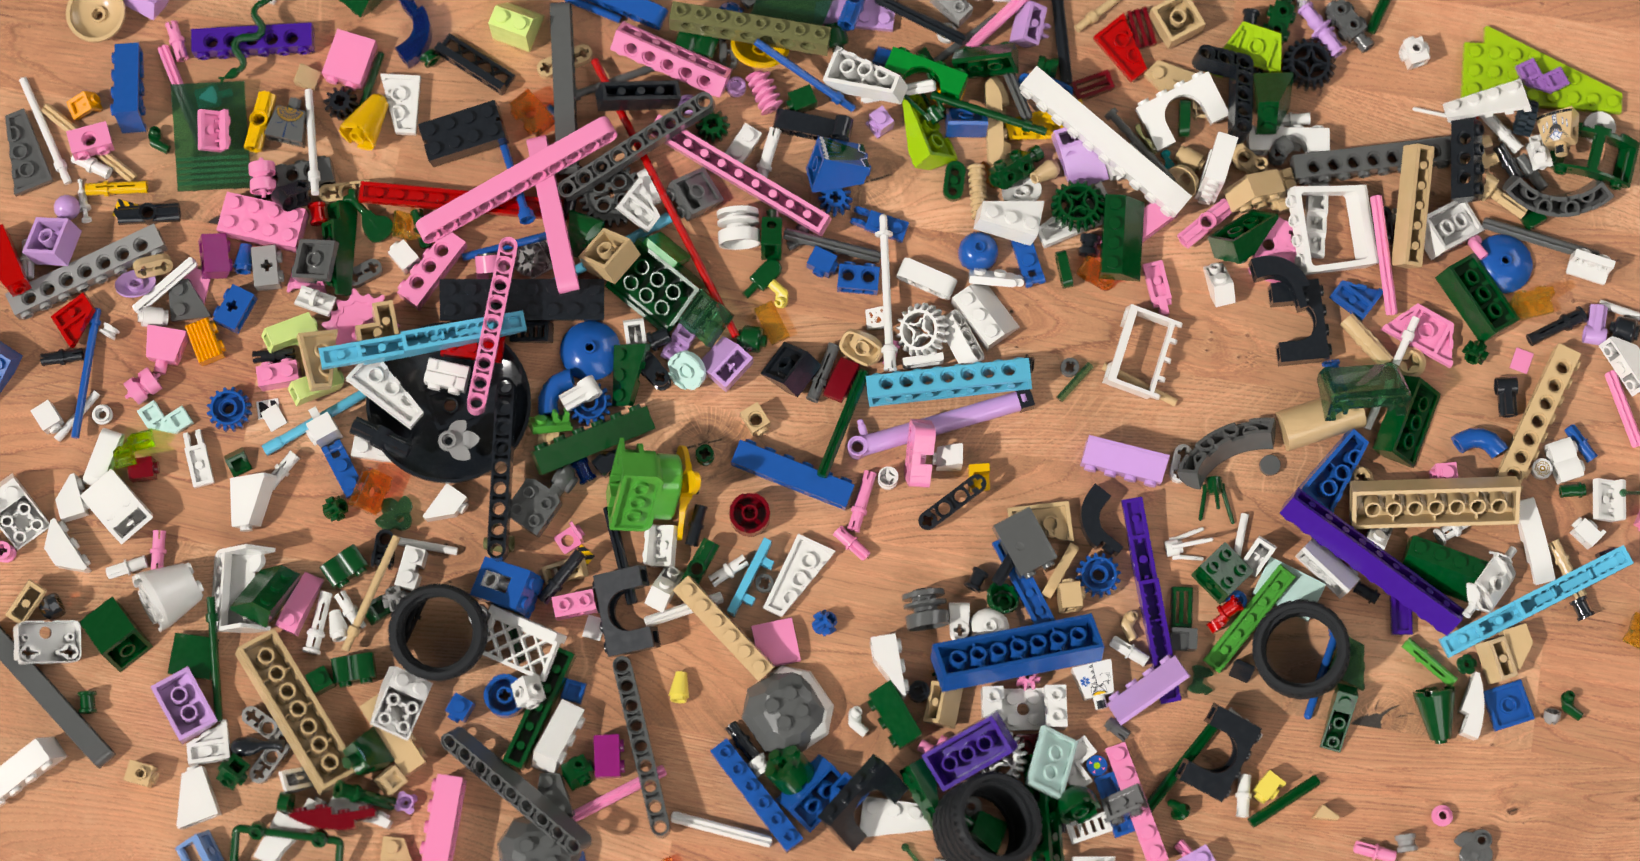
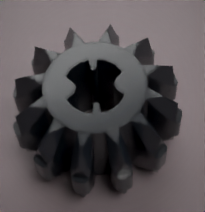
M341 86L340 91H338L334 87V93L327 92L328 99H324V104L327 105L325 110L330 112L331 118L337 116V119L341 121L343 116L347 119L349 117L348 114H352L355 111L353 108L359 106L355 102L358 98L356 95H352L353 91L350 88L345 91V87ZM343 101L344 105L340 106L339 102Z

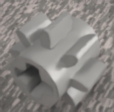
M398 586L386 589L385 594L382 595L384 608L389 607L390 611L393 612L395 606L407 594L406 590L401 591Z

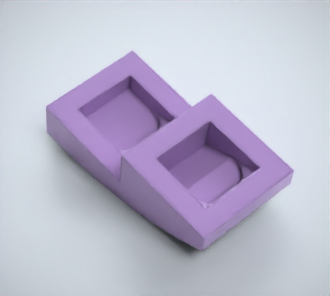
M682 319L672 333V342L665 346L660 357L669 361L677 352L688 351L699 332V328Z

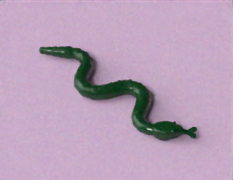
M259 0L251 8V17L258 26V31L253 34H240L234 38L231 43V50L240 61V66L238 68H231L224 77H218L221 80L220 83H223L224 79L238 77L246 68L247 60L239 49V44L244 41L260 40L265 35L266 25L258 15V9L272 0Z

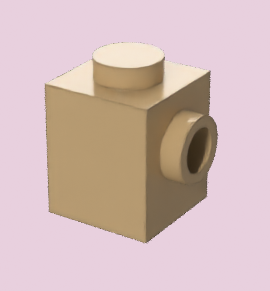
M130 760L123 780L152 788L159 778L158 768Z

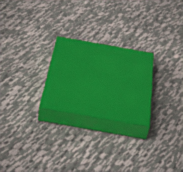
M662 232L648 236L643 241L646 247L673 268L688 262L691 258L686 251Z

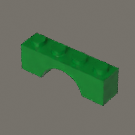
M893 46L884 67L899 74L903 80L916 73H930L937 80L941 94L959 100L968 83V74L963 69H953L942 61L934 62L923 54L915 55L904 47L896 48Z

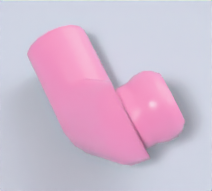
M1475 235L1468 239V246L1480 260H1483L1489 254L1481 245L1482 238Z

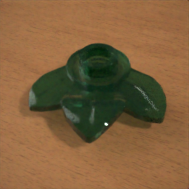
M403 496L398 502L392 498L383 499L381 502L383 515L378 517L375 523L380 528L387 530L395 528L403 531L409 529L412 524L410 513L413 505L411 500L407 496Z

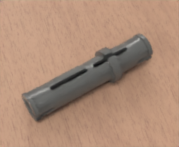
M828 343L820 363L821 367L818 369L816 376L811 380L812 385L806 396L807 400L818 403L823 388L827 386L826 380L840 350L838 345Z

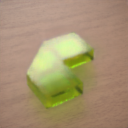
M152 429L132 433L126 439V443L118 446L113 451L116 469L137 464L135 451L155 447Z

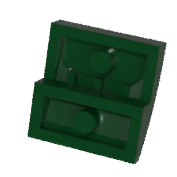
M175 633L167 674L173 675L189 667L195 679L212 680L209 637Z

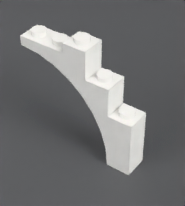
M315 797L314 800L308 798L304 807H307V810L315 809V805L327 802L318 797ZM332 797L328 807H333L335 814H338L337 810L350 808V812L357 811L359 806L369 804L363 802L359 804L356 802L351 803L349 799ZM380 810L378 811V818L361 820L362 822L373 823L389 830L393 824L389 820L390 815ZM277 811L269 828L307 833L317 829L290 818L289 813ZM264 836L254 857L262 861H280L285 852L297 840Z

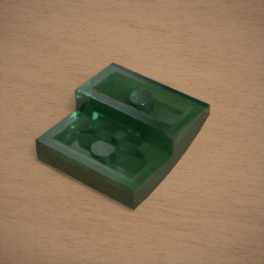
M701 289L678 322L690 333L696 335L707 347L712 348L735 315L713 296Z

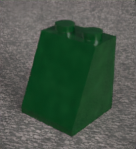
M1293 72L1253 73L1252 120L1256 135L1277 133L1290 108Z
M113 596L79 622L101 655L119 672H122L153 647L126 610Z

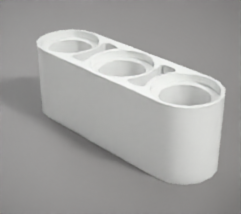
M910 258L903 259L896 275L899 280L945 300L950 299L958 282L952 276Z
M958 310L951 311L946 315L947 318L944 323L949 324L945 331H949L950 334L945 335L944 338L948 341L947 343L957 362L962 365L981 362L984 360V353L964 316Z
M107 428L101 430L83 477L84 484L91 486L111 468L114 469L124 442V434Z

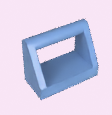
M210 830L197 833L175 847L181 861H191L185 848L192 844L195 845L202 861H225Z

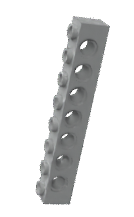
M152 224L69 263L68 266H63L31 281L32 289L21 295L13 297L9 292L5 295L14 315L19 320H26L40 310L50 309L54 303L69 300L73 294L88 291L92 285L105 283L111 276L124 274L128 268L133 266L137 259L161 254L168 249L155 224ZM141 244H148L144 251H139ZM124 252H129L128 258L120 259ZM105 261H110L111 263L108 268H102V264ZM86 270H92L89 277H83ZM73 278V283L70 286H65L66 280ZM49 288H55L51 295H46ZM31 296H36L35 302L28 304V299Z

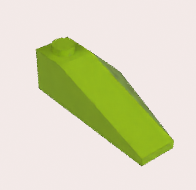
M920 94L909 95L927 113L928 106ZM904 98L902 103L908 152L914 167L932 170L947 165L952 161H957L958 157L948 137L944 138L939 131L941 128L939 123L933 125L931 121L927 122L924 116Z

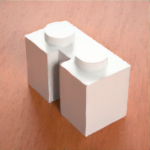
M406 545L394 585L407 591L418 588L422 579L418 571L419 568H425L429 553L424 549Z

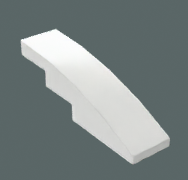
M1311 181V184H1308V186H1328L1329 182L1319 183V181ZM1328 196L1306 197L1305 221L1311 258L1324 259Z
M1531 497L1520 500L1518 530L1520 540L1524 544L1527 562L1530 564L1533 583L1539 585L1554 581L1556 579L1552 559L1535 499Z

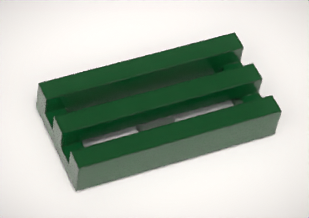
M1171 587L1170 628H1192L1193 587ZM1176 591H1180L1179 623H1176ZM1184 592H1188L1187 624H1183Z

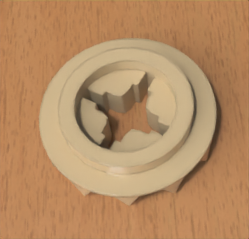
M1407 347L1397 374L1414 377L1420 376L1426 367L1424 354L1414 347ZM1411 355V362L1414 365L1407 370V364L1403 361H1407Z

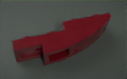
M328 803L315 805V809L307 810V807L295 808L293 813H289V817L318 829L349 831L358 830L357 821L378 818L376 808H371V805L359 806L357 811L350 812V808L337 810L338 814H335L334 808L328 807Z

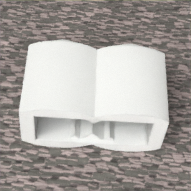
M1571 437L1543 446L1546 458L1552 464V474L1557 485L1584 476L1585 465L1582 460H1579L1577 456L1578 446L1574 440L1572 441Z

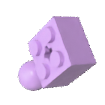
M62 195L55 201L54 212L57 218L36 217L22 251L36 265H69L82 232L71 221L80 212V203L75 197Z

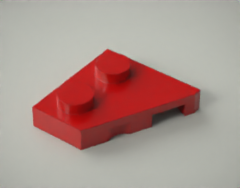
M81 293L51 316L69 347L74 348L77 345L96 309L85 293Z

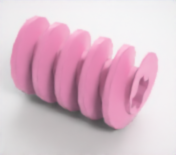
M758 70L750 73L746 77V81L749 82V88L753 89L752 95L756 96L755 102L759 103L758 108L762 110L761 115H767L777 110L783 103V100H776L780 93H773L777 86H770L774 82L772 78L767 79L771 73Z

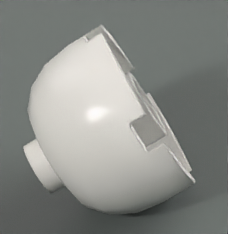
M991 608L977 611L969 622L970 637L1009 629L1007 617Z

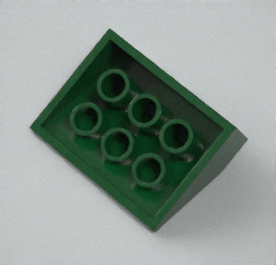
M643 236L634 243L641 255L616 284L608 281L605 287L658 330L666 327L670 333L697 302L706 286L702 280L683 265L675 268L671 267L644 245L643 241L647 236Z

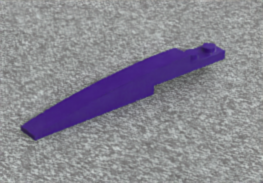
M1136 497L1121 500L1152 667L1156 669L1161 665L1159 661L1168 654L1173 657L1159 578H1157L1143 498ZM1179 685L1159 698L1160 704L1181 701Z

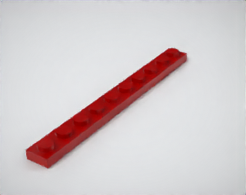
M361 181L359 203L436 210L468 191ZM516 196L485 214L518 217L520 208ZM524 196L527 206L534 211L535 218L543 219L538 197Z

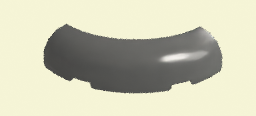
M1511 175L1502 188L1514 201L1526 209L1553 217L1577 216L1599 208L1614 197L1607 186L1598 180H1592L1574 192L1561 195H1547L1529 186L1521 177Z
M1275 418L1249 419V422L1237 425L1233 422L1207 434L1195 444V448L1189 455L1186 454L1177 471L1180 480L1185 485L1200 490L1209 473L1223 461L1248 451L1274 449L1276 435Z

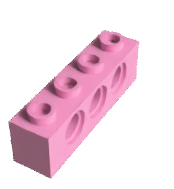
M452 232L435 241L431 248L429 247L425 250L419 264L416 263L412 267L411 275L408 279H404L399 284L397 293L400 298L417 310H420L439 286L440 279L445 278L462 253L468 248L466 242ZM441 249H448V253L445 256H439L438 253ZM429 265H436V269L433 272L426 271ZM421 280L424 282L421 288L414 287L416 281Z

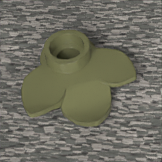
M1136 124L1135 131L1140 140L1153 154H1157V149L1152 139L1146 138L1142 133L1140 124Z

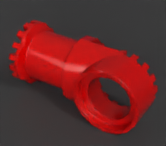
M1232 595L1231 599L1222 606L1218 605L1217 609L1220 615L1206 624L1212 633L1225 626L1230 617L1235 613L1244 610L1243 604H1240L1241 601L1238 602L1239 599L1235 595Z

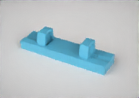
M764 537L727 609V614L735 617L742 602L751 607L753 606L756 598L747 594L760 566L771 570L774 565V561L766 557L772 545L771 540Z

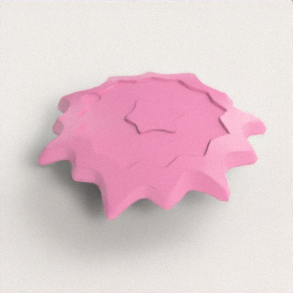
M352 289L350 298L347 301L336 300L338 309L331 311V319L323 322L321 325L326 330L338 329L337 345L357 342L355 325L374 323L372 303L384 301L385 296L381 295L378 298H373L370 294L362 296L356 289Z

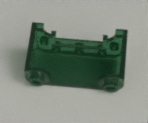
M1393 362L1335 368L1325 367L1319 372L1317 377L1325 421H1335L1338 413L1343 412V415H1347L1349 409L1387 406L1388 411L1394 409L1396 416L1407 415L1412 400L1410 389L1401 369Z

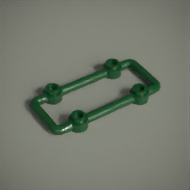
M255 821L251 825L239 824L232 829L230 861H238L240 833H247L254 840H259L263 836L310 841L317 848H322L326 844L336 845L335 861H343L344 858L343 840L340 837L328 835L327 831L323 829H317L313 833L268 828L260 821Z

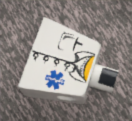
M1111 659L1073 667L1071 673L1083 700L1093 699L1096 710L1108 708L1105 696L1114 693Z

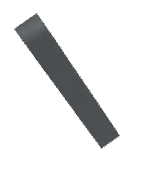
M571 2L550 3L556 142L578 130ZM579 161L559 171L558 175L575 173L579 170V168L577 169Z
M707 92L697 94L568 176L558 185L560 195L567 201L577 199L706 117L715 109L713 97ZM704 99H709L710 104L708 106H700ZM692 110L693 114L691 117H683L685 111ZM675 121L676 125L674 128L668 129L666 128L667 123ZM652 132H659L656 139H649ZM635 143H642L639 150H632ZM623 153L624 159L620 162L615 161V157ZM606 164V171L598 172L599 166ZM583 176H590L589 182L581 183ZM573 186V191L570 194H564L566 187Z
M0 626V661L91 762L99 769L116 755L115 752L35 664L21 665L18 664V661L14 660V640Z
M619 656L613 661V670L650 828L655 837L664 839L670 834L671 827L633 666L629 658ZM620 663L628 664V668L625 671L617 669ZM630 682L633 684L630 691L622 690L624 683ZM631 702L638 704L637 709L634 711L627 710V705ZM635 722L642 724V728L639 731L631 729ZM638 743H646L647 748L644 751H637L636 746ZM645 762L652 764V768L647 772L641 770V765ZM650 782L657 784L653 792L646 791V785ZM653 803H660L662 806L658 812H652L650 807ZM659 823L666 824V830L662 833L655 831V827Z
M456 727L442 735L441 744L446 751L569 854L578 855L591 846V835L464 728Z

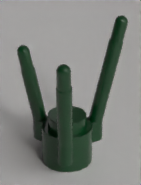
M927 73L928 79H932L931 74ZM921 93L922 98L929 107L926 113L905 94L904 98L924 116L927 122L931 121L934 125L946 117L944 113L946 109L942 102L937 101V104L932 105L925 93Z
M1207 477L1205 479L1206 484L1202 485L1203 492L1198 520L1202 521L1206 496L1207 492H1209V495L1215 496L1217 509H1220L1219 495L1222 494L1230 523L1234 524L1233 514L1225 491V483H1222V477Z

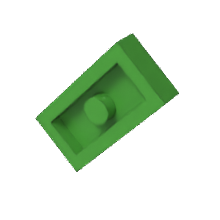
M564 408L563 414L558 415L557 410L553 409L552 416L536 415L535 417H530L528 426L532 434L572 431L573 426L569 420L570 413Z

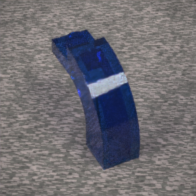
M399 0L401 7L413 22V30L411 35L395 47L398 56L407 68L410 69L420 62L421 56L429 50L432 41V26L423 5L418 8L414 0Z

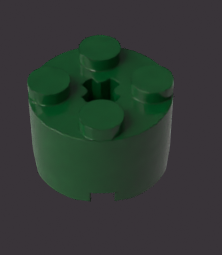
M795 745L771 751L765 768L766 777L786 795L800 792L803 789L801 786L806 782L809 784L814 774L813 765Z

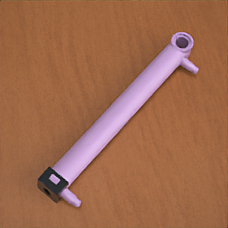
M1030 389L1018 390L922 418L921 420H931L936 429V435L1015 412L1020 411L1022 413L1032 410L1035 407V402ZM859 419L857 424L860 436H854L849 440L847 452L851 458L858 460L870 454L905 445L908 441L909 422L868 434L863 419ZM859 443L863 446V450L855 452L852 446Z

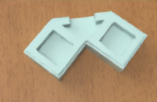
M153 400L137 410L146 427L151 430L178 434L194 424L183 406L178 407L165 416L156 401Z

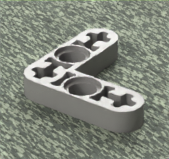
M249 706L243 710V721L269 741L281 740V736H284L275 720L258 708ZM254 711H256L255 716L258 717L260 720L262 719V716L265 717L259 723L258 728L255 727L258 724V722H256L253 719L248 721V712L253 713ZM267 722H271L274 725V730L270 734H266L263 731V726ZM285 745L283 753L277 749H265L252 766L249 773L250 779L258 784L265 783L291 750L290 745ZM271 751H275L278 754V759L274 763L267 761V755ZM263 761L271 769L265 768L263 771L264 778L259 777L256 779L255 771L262 770L264 766L261 765V762Z

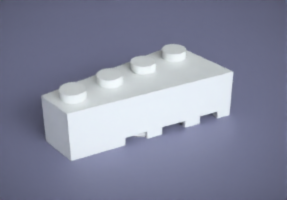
M54 736L35 738L0 766V807L6 803L8 798L20 793L22 788L68 757Z

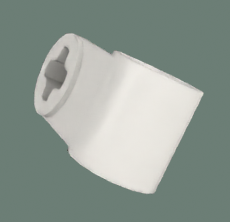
M948 603L950 638L952 640L967 638L969 634L970 603ZM957 628H961L962 636H958Z

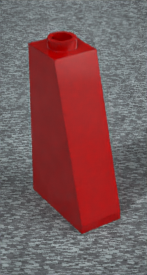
M1 224L0 283L15 297L32 289L13 240L5 226Z

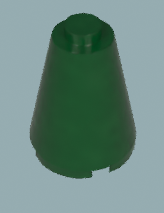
M1443 686L1444 690L1442 688L1429 687L1413 692V697L1431 741H1435V744L1447 743V739H1450L1452 735L1455 701L1454 686Z

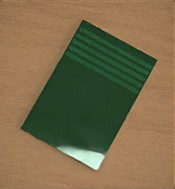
M244 81L171 84L178 192L250 188L249 150L244 148L248 133ZM198 110H229L231 118L229 126L231 143L229 149L223 152L198 150Z

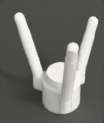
M1203 527L1171 537L1168 541H1165L1167 557H1172L1173 560L1203 561L1204 557L1180 555V553H1183V547L1212 542L1213 538L1183 543L1179 541L1203 531Z

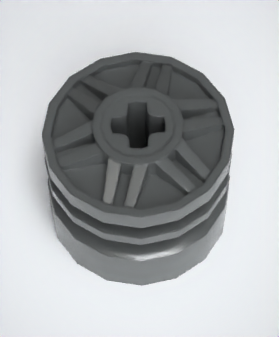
M926 587L915 589L902 595L903 602H911L903 606L904 610L914 611V613L905 616L907 631H924L950 624L948 610L938 609V606L946 603L945 598H938L945 595L944 588Z

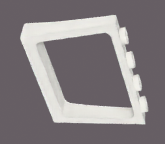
M1367 185L1293 186L1287 189L1285 203L1290 209L1291 215L1288 223L1293 228L1294 235L1291 242L1296 247L1295 264L1305 275L1362 269L1379 263ZM1302 196L1345 197L1355 254L1354 261L1317 266L1312 264Z

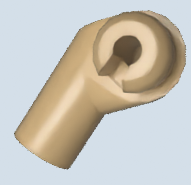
M1135 610L1127 611L1121 622V628L1129 642L1138 638L1133 629L1139 617Z

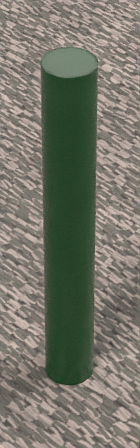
M377 52L359 106L371 96L385 55L382 52Z

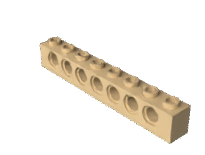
M1560 343L1554 347L1494 477L1507 476L1508 472L1514 473L1518 478L1522 492L1523 486L1521 483L1523 479L1528 478L1532 470L1529 467L1531 461H1535L1539 455L1540 450L1537 448L1540 442L1544 443L1548 435L1546 429L1548 425L1553 424L1557 414H1554L1556 407H1560L1565 397L1562 394L1565 389H1569L1573 381L1570 377L1573 371L1576 372L1581 364L1579 360L1581 353ZM1557 365L1563 366L1565 373H1560ZM1549 383H1554L1557 386V391H1552L1549 388ZM1542 400L1549 404V409H1544L1541 406ZM1533 418H1536L1540 421V427H1536L1533 424ZM1524 436L1532 439V445L1525 443ZM1516 454L1523 456L1524 463L1516 460Z

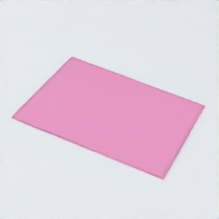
M1516 347L1510 368L1527 374L1534 354Z

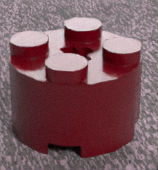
M743 493L733 500L730 505L729 517L731 525L736 532L743 536L754 537L764 532L768 527L771 514L769 504L764 497L757 493ZM746 512H754L753 518H746Z

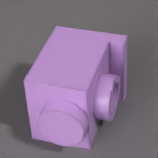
M882 105L869 114V121L866 122V125L878 139L894 128V120Z

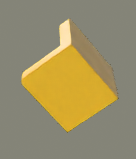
M969 464L968 477L974 474L982 475L987 482L984 491H989L990 464ZM973 479L974 484L969 487V490L972 492L971 490L975 487L980 489L982 487V479Z

